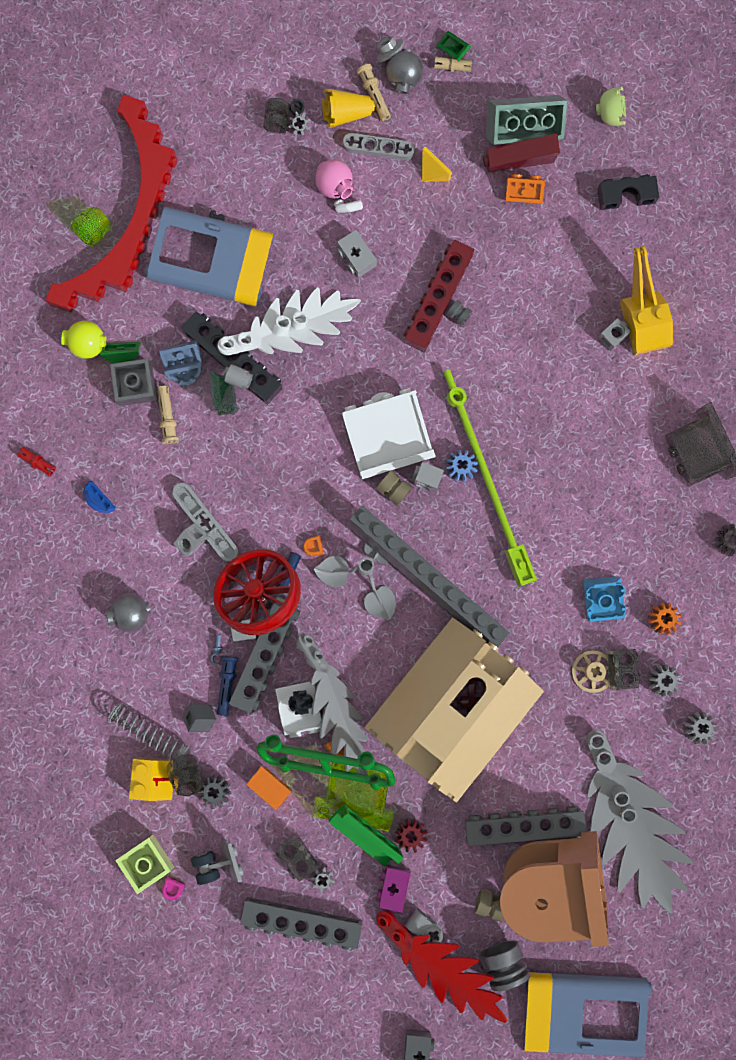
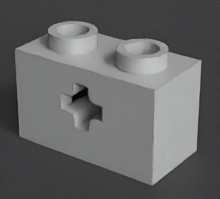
M357 230L337 241V253L341 259H346L348 262L347 267L351 274L355 273L359 278L377 266L376 258ZM352 253L359 254V257L352 256Z

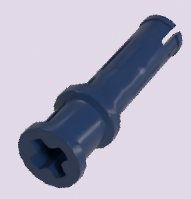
M221 656L223 662L222 670L219 672L221 685L216 715L229 716L233 679L236 678L235 668L239 658Z

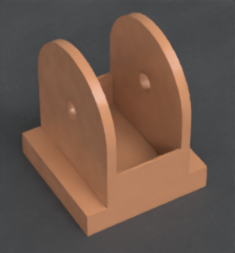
M597 831L581 832V838L527 843L511 854L504 868V885L501 890L500 908L505 921L513 931L535 942L591 940L592 947L609 946L607 899Z

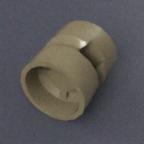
M391 470L376 489L384 496L388 495L389 500L398 506L410 492L412 486L406 481H400V476Z
M481 888L476 900L474 913L483 917L490 915L491 919L502 922L504 917L500 908L501 894L493 895L492 891Z

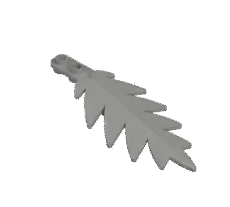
M302 633L297 637L296 646L300 651L304 652L308 665L315 670L310 685L313 686L318 682L313 698L312 715L317 714L321 708L324 709L320 726V738H323L335 726L332 736L331 754L336 755L345 745L344 756L357 759L362 752H366L359 741L366 742L368 737L353 721H362L363 717L346 700H353L355 697L346 685L336 677L340 675L339 671L327 663L313 638L308 634ZM345 765L346 771H349L353 767ZM355 767L359 774L367 775V770Z

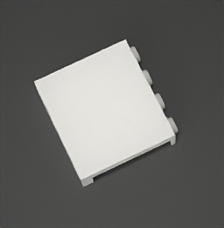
M411 388L399 391L400 395L393 397L392 393L381 396L382 400L378 402L371 399L363 402L364 406L356 408V405L345 407V412H342V416L362 479L436 457L425 427L416 390L411 391Z

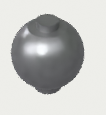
M402 49V51L391 57L387 63V78L395 86L396 93L409 94L410 88L415 87L422 78V62L416 54L412 53L413 50Z
M133 593L118 596L112 602L110 610L105 611L108 625H115L124 632H134L142 628L148 620V614L151 613L149 603L144 602L142 597Z

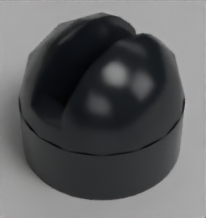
M294 99L290 102L289 110L292 114L296 115V112L301 114L304 111L305 104L301 99ZM293 104L300 110L299 112L292 106Z

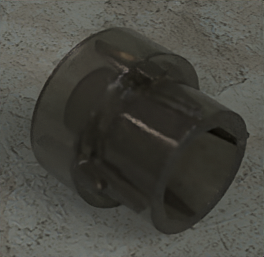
M186 754L178 756L168 763L166 767L168 778L176 794L191 796L198 793L202 787L200 780L202 769L199 759L194 755Z

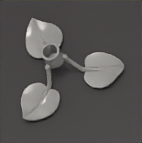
M367 542L364 551L367 556L372 558H362L359 566H355L347 571V561L340 556H330L314 568L317 577L324 584L334 588L344 586L348 581L347 574H351L356 570L361 575L368 576L373 592L368 593L365 597L364 606L366 611L374 617L386 620L392 618L396 607L395 596L386 586L376 590L372 575L375 559L382 564L389 561Z

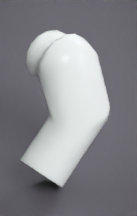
M341 199L334 202L335 210L338 213L354 212L363 208L361 200L345 204Z

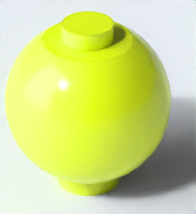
M78 321L71 325L69 330H63L62 345L68 346L69 351L73 355L82 359L97 356L102 348L106 346V336H103L101 328L91 321Z

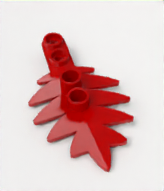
M382 910L377 914L376 921L378 926L401 949L403 963L407 965L409 961L411 962L414 974L422 988L426 987L429 976L435 994L441 1003L445 1001L447 990H449L451 999L459 1013L462 1014L468 1002L481 1020L488 1014L503 1023L507 1022V1018L495 1004L503 996L492 991L478 989L490 982L494 977L482 973H461L478 963L479 959L471 957H445L458 949L459 945L446 942L423 943L430 936L425 934L412 936L408 929L399 923L391 911Z

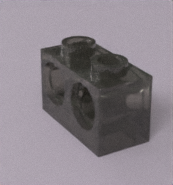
M636 649L607 650L609 689L639 688L640 674L637 670L639 657ZM622 655L626 657L625 664L621 662ZM624 674H626L628 678L626 683L623 682Z
M297 832L276 848L278 859L282 863L285 861L289 867L287 869L288 873L299 882L319 867L318 862ZM292 845L295 847L296 852L288 854L285 851V847ZM300 861L305 862L307 869L301 871L297 868L296 864Z

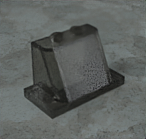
M712 402L703 405L694 412L697 420L664 436L669 446L668 452L672 458H675L678 464L676 465L677 471L681 476L683 475L688 487L723 472L726 480L736 477V452Z

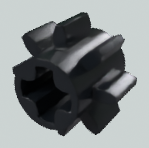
M306 690L294 691L293 696L288 701L291 711H295V715L309 714L308 709L312 708L313 698L310 694H307Z

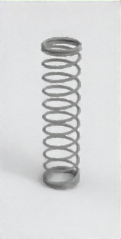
M118 703L113 708V710L107 718V721L112 723L116 720V727H119L123 724V731L127 730L130 727L129 735H132L137 731L135 736L136 739H139L144 734L142 743H146L150 739L149 747H152L157 743L155 748L156 751H159L164 746L162 756L166 755L170 751L169 760L174 758L178 753L175 763L179 764L182 761V759L184 758L185 754L189 749V746L183 743L177 750V752L171 757V754L178 739H176L172 746L164 753L165 748L171 738V735L166 739L162 746L159 749H157L165 731H163L161 735L158 737V739L151 745L152 739L158 727H156L153 733L144 741L145 736L152 723H150L147 726V728L143 731V733L139 737H137L139 730L145 719H143L139 726L131 733V729L138 715H136V717L129 724V726L124 729L126 721L130 716L132 710L128 713L125 719L119 725H117L118 720L123 710L125 709V706L122 708L121 711L120 709L122 705L120 703Z

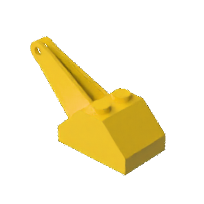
M640 246V250L638 247L633 249L632 297L620 301L625 323L631 331L629 338L634 355L673 345V320L668 302L661 293L654 291L645 246ZM643 280H644L645 294H643Z

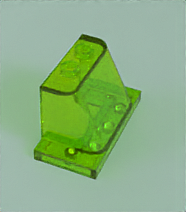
M332 762L331 768L346 771L345 765ZM354 766L348 771L358 773ZM367 770V775L369 776L375 773L380 778L387 779L386 775L379 771ZM330 776L326 798L315 797L312 817L329 820L345 804L375 829L389 832L394 811L385 810L388 787L373 790L370 784Z

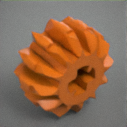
M663 602L659 603V608L653 606L652 609L655 613H648L650 617H653L652 620H648V623H654L651 629H658V634L660 635L663 632L666 635H670L671 630L676 632L677 627L675 625H681L677 618L682 616L681 614H675L678 608L674 607L671 609V603L664 605ZM667 615L668 622L663 623L664 620H661V616Z

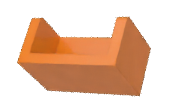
M264 765L259 768L246 784L275 810L292 792L288 785Z

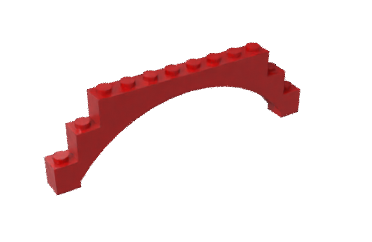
M124 94L117 113L120 119L126 121L132 131L139 151L141 165L139 198L134 215L126 231L102 260L73 279L60 284H51L45 301L50 306L72 312V309L76 308L78 304L77 296L99 302L100 298H103L105 295V285L124 292L127 291L128 287L132 286V275L134 270H137L139 267L140 254L145 251V240L152 232V221L158 216L159 202L164 200L165 186L169 185L171 170L177 165L178 158L174 149L160 145L163 133L159 125L145 121L148 117V109L145 102Z

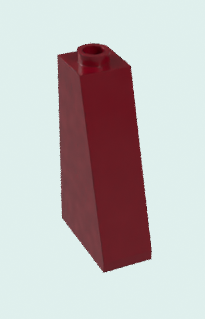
M558 134L489 148L483 156L484 167H487L488 172L554 163L560 153Z

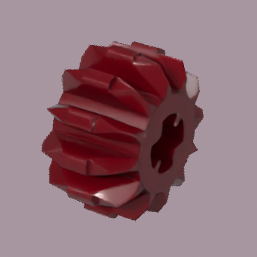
M407 818L405 819L406 826L401 822L399 823V827L402 830L395 829V833L400 835L395 838V841H402L399 844L400 849L406 845L405 851L407 853L410 851V847H413V851L416 853L417 845L421 849L424 848L420 841H428L427 837L422 836L428 832L427 829L421 830L424 826L422 822L416 826L417 819L414 818L412 824H410ZM410 831H414L416 836L413 840H409L406 835L407 833L410 834Z

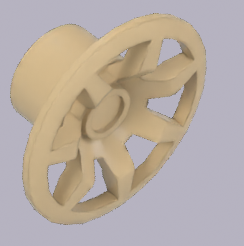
M586 651L580 654L574 661L572 677L576 685L582 690L597 693L605 690L611 684L614 677V667L611 660L602 652ZM597 654L598 657L595 662H591L587 655ZM584 657L587 664L586 667H576L579 660ZM601 657L608 662L609 666L604 667L600 663ZM610 669V677L607 681L605 679L606 671ZM576 670L585 674L580 681L576 677ZM586 680H590L592 689H588L581 684ZM602 681L606 683L603 687L595 689L596 682Z

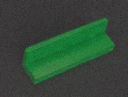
M345 804L329 819V823L383 866H386L392 859L398 864L404 859L401 849Z

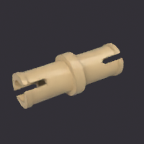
M435 56V62L438 63H435L434 69L471 73L472 60L461 59L458 62L453 57Z

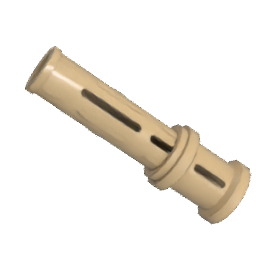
M365 64L357 69V75L363 81L364 90L368 91L371 99L374 100L380 121L388 120L391 114L378 88L379 81L373 75L371 64Z
M159 386L156 390L161 413L159 426L163 433L162 444L179 442L175 430L177 423L173 420L169 387Z

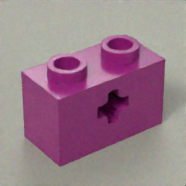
M388 864L386 870L382 869L380 881L383 882L382 889H378L376 901H379V908L403 913L411 873L410 869ZM393 883L396 885L397 889H394L393 892H390L389 887H391Z

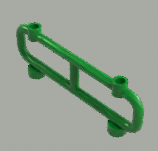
M276 734L269 735L265 741L259 742L256 746L260 757L269 764L279 766L282 772L296 769L370 784L373 790H379L381 787H391L396 783L393 771L388 766L375 762L370 752H362L356 759L282 745L281 739ZM266 750L317 759L321 766L291 761L286 756L276 758L270 756ZM329 762L359 767L363 770L379 771L385 774L387 779L380 778L375 773L369 776L333 769Z

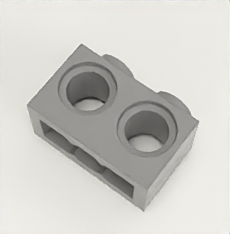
M422 462L421 466H416L412 478V480H415L414 486L435 493L444 470Z

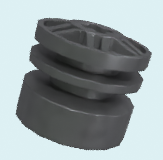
M505 941L493 945L480 953L484 970L490 971L487 975L494 977L489 983L491 990H509L525 983L531 977L529 970L526 969V962L519 961L523 957V953L518 941Z

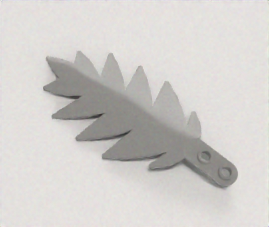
M593 730L587 735L586 741L598 770L592 777L587 796L590 798L598 789L599 791L592 814L590 832L597 831L598 834L613 820L604 846L601 864L604 866L625 847L618 874L617 891L620 893L638 871V893L641 907L644 908L653 895L664 909L672 913L671 888L683 891L688 889L680 877L662 860L693 864L694 862L682 851L655 835L684 834L685 831L660 815L644 809L673 807V804L654 789L630 777L644 776V772L629 764L616 762L605 734L600 730ZM594 737H599L598 741H593ZM606 754V757L600 758V755Z

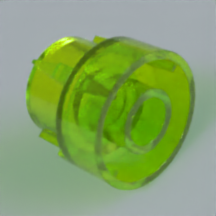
M92 206L86 211L83 210L70 222L75 234L91 247L97 244L110 229V221L99 208Z

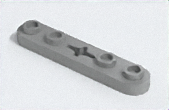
M186 483L176 484L172 491L175 500L193 523H196L208 536L207 541L221 559L230 562L239 555L237 546L192 488ZM200 514L205 519L210 518L209 524L213 530L210 531L205 525L201 526L203 521L199 517Z

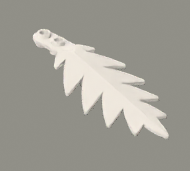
M317 287L311 293L301 311L299 290H296L287 303L282 316H280L279 298H276L266 312L261 327L259 317H255L249 332L225 336L218 341L217 348L224 355H232L257 348L262 352L273 354L274 350L271 347L288 352L302 353L303 349L293 340L322 346L324 342L313 332L339 335L340 331L330 322L351 321L352 317L347 312L355 308L361 300L347 299L341 301L340 292L336 291L321 306L320 289Z

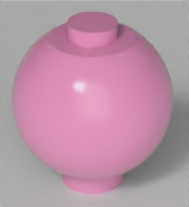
M332 159L319 164L315 175V182L318 190L324 196L346 199L353 192L351 187L353 181L352 172L344 162Z

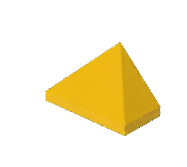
M425 146L422 151V181H449L452 171Z

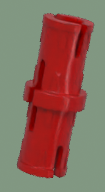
M24 446L20 449L23 453L18 452L17 457L31 464L30 466L33 469L37 468L49 477L53 474L50 470H56V466L45 461L43 456L34 454Z

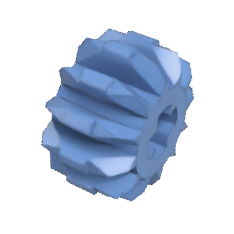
M461 450L457 451V456L451 453L450 457L452 459L446 460V463L450 466H447L445 469L446 471L452 470L449 477L451 478L456 475V482H458L460 477H462L463 482H466V476L472 479V473L477 472V469L473 466L478 465V462H471L475 456L473 454L467 457V450L464 452V455H462ZM458 462H459L460 464L465 463L466 465H465L464 468H466V469H465V470H464L463 468L458 469V465H459Z

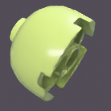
M622 86L605 91L600 98V104H596L597 116L601 115L602 121L609 126H622L626 123V121H622V114L626 117L625 96L620 94V91H623Z

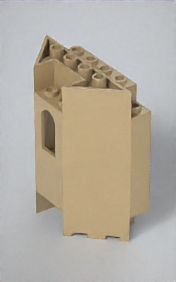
M452 617L364 728L390 749L395 756L397 755L423 776L428 783L434 785L439 791L457 803L544 691L528 676L530 674L521 666H514L512 664L514 660L508 655L504 654L502 656L499 654L497 646L490 641L486 643L487 641L482 639L483 635L477 630L473 629L471 631ZM471 678H481L486 684V691L468 715L464 717L451 707L450 704Z

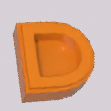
M320 535L310 537L304 542L303 549L307 555H324Z

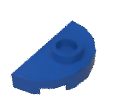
M92 480L86 484L83 496L86 503L92 509L101 513H110L116 509Z

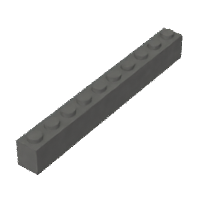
M363 505L346 523L349 528L453 618L471 631L475 629L482 634V639L487 641L486 643L490 641L499 647L510 632Z

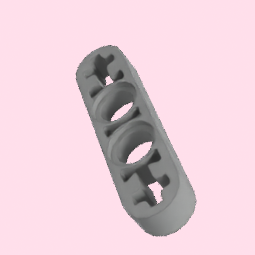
M356 133L346 134L343 139V147L350 153L399 160H410L414 156V145L409 141ZM350 139H353V140H354V143H353L352 146H349V143H348V142H350ZM359 140H362L361 148H359ZM366 142H373L375 147L368 150L364 145ZM386 144H390L393 147V150L391 152H385L383 150V146ZM396 145L399 146L398 153H395ZM405 147L409 150L407 154H404L403 151Z

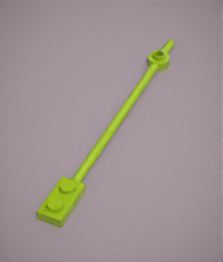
M450 369L446 370L443 374L450 389L446 399L452 407L457 408L510 547V549L504 552L517 586L520 587L534 582L537 578L524 544L520 546L516 544L463 405L467 400L466 392L456 386Z

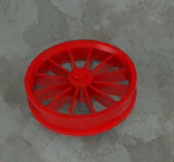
M267 549L251 550L234 558L221 571L214 587V605L221 618L235 631L245 635H262L279 628L292 616L300 600L301 584L298 574L281 554ZM264 562H272L268 570L263 575ZM257 563L256 577L253 579L247 567ZM280 565L286 568L285 571L272 578ZM242 570H245L249 578L247 583L235 578ZM290 578V586L274 587ZM232 581L244 587L241 590H227ZM288 593L284 603L269 596L270 594ZM240 597L225 606V598ZM271 602L280 606L273 615H270L268 608L272 606ZM259 604H261L268 618L257 622ZM242 606L235 618L231 619L228 614ZM251 609L250 623H241Z

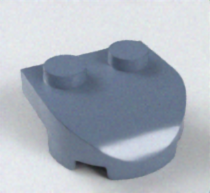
M197 341L159 350L165 367L164 373L169 380L172 379L178 382V385H189L197 380L203 366V359Z

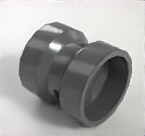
M457 300L446 315L450 318L455 317L457 324L462 326L473 311L463 307V304Z

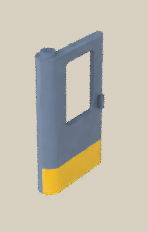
M164 207L150 263L145 268V275L151 281L257 307L261 297V284L275 233ZM169 226L217 238L208 273L160 262L159 258L166 230Z
M529 971L531 977L526 981L527 1008L523 1051L644 1057L648 996L652 993L651 982H648L647 978ZM586 999L638 1002L637 1037L635 1039L582 1036L584 1001Z

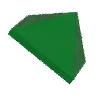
M447 31L436 45L458 62L471 48L468 43L450 31Z
M141 342L106 343L100 354L102 358L111 364L133 361L139 355Z

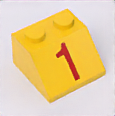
M134 758L129 799L145 801L172 800L175 760Z

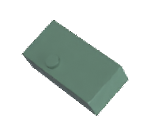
M559 95L488 100L486 139L492 144L516 143L551 134H558V139H564L567 100Z

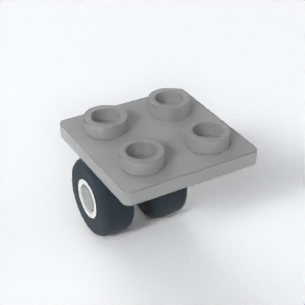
M225 840L220 841L225 859L214 862L215 856L213 851L204 852L191 858L192 866L194 868L199 867L200 873L196 875L198 885L218 880L220 873L217 867L227 865L231 880L237 883L242 882L241 876H243L241 865L236 862L235 857L238 854L234 844L232 845L231 842Z

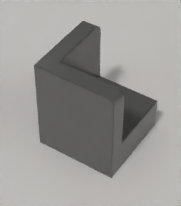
M190 704L183 715V720L188 732H209L216 721V717L211 705Z

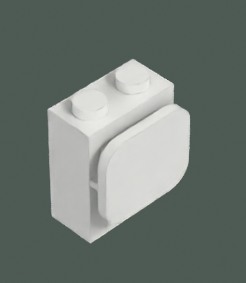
M310 682L275 689L284 735L294 738L301 736V732L309 731V734L320 732L321 710L314 716L312 715V708L308 709L309 714L295 715V711H291L288 704L289 698L293 696L294 691L306 690L307 694L314 698L315 684L311 686Z

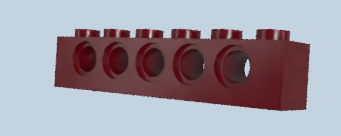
M455 239L452 245L448 244L444 252L446 257L444 261L440 260L436 268L438 273L436 277L431 278L428 284L430 289L427 294H423L420 300L422 306L419 311L415 310L411 319L414 322L411 327L407 326L403 334L405 344L425 353L473 257L474 248ZM451 260H456L459 264L457 266H453L449 262ZM448 276L451 281L443 282L441 278ZM439 292L443 297L436 299L433 294ZM432 309L435 313L427 315L425 310ZM423 325L427 330L419 332L416 327Z

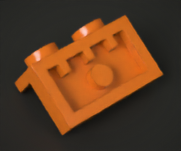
M511 174V177H506L505 201L543 204L545 180L541 179L540 175H530V178H522V174Z

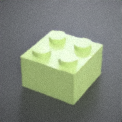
M154 834L115 860L137 894L171 872L174 868V865Z

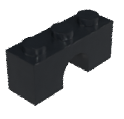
M648 174L642 175L639 178L624 177L621 180L614 181L613 179H606L600 182L597 188L600 210L619 208L622 203L623 193L634 195L637 206L656 204L660 197L657 176H650Z

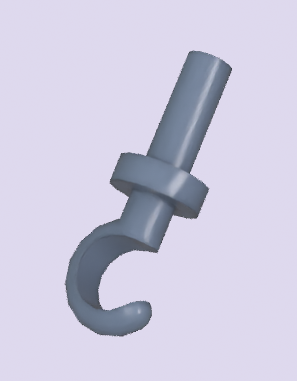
M219 634L216 635V645L213 646L215 653L210 658L213 664L221 663V661L215 662L213 660V657L219 655V652L222 651V647H220L221 635Z

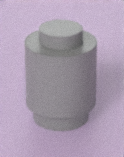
M231 364L230 367L227 366L225 368L223 377L226 383L241 389L243 387L248 389L253 374H250L248 370Z

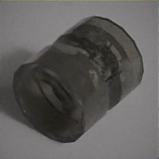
M280 98L268 99L266 101V115L264 116L263 128L271 133H285L288 126L287 117L289 116L290 104Z

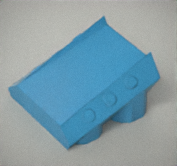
M612 576L585 579L583 581L588 622L626 617V606L623 599L625 588L622 585L621 577Z

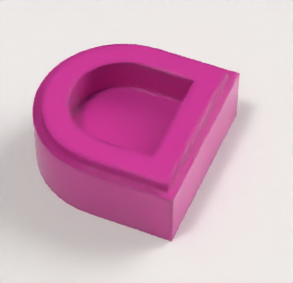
M167 876L162 887L163 896L168 900L178 899L182 894L185 883Z

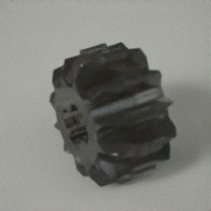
M730 524L729 527L724 525L722 530L716 532L719 537L714 538V541L720 543L716 545V548H722L721 554L727 553L729 557H732L736 554V528L734 524ZM733 537L734 541L730 543L729 539Z

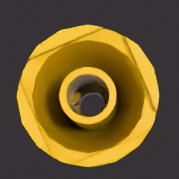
M325 89L323 91V94H326V99H322V112L324 121H328L327 128H333L371 116L372 112H374L375 104L370 96L334 89Z

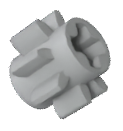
M296 112L295 118H289L293 122L288 127L295 128V135L298 131H301V134L304 136V130H310L307 123H310L311 119L305 120L306 113L299 116L298 112ZM299 118L301 121H305V124L302 125V129H300L298 126L295 127L297 119Z
M326 866L321 871L316 868L315 873L317 875L311 876V880L315 881L313 888H320V893L325 888L331 890L330 883H335V879L331 878L333 870L330 872L326 871ZM320 876L327 877L326 883L323 881L319 882Z

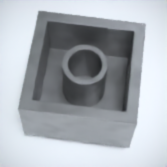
M149 359L110 364L115 402L119 406L157 401L153 366Z

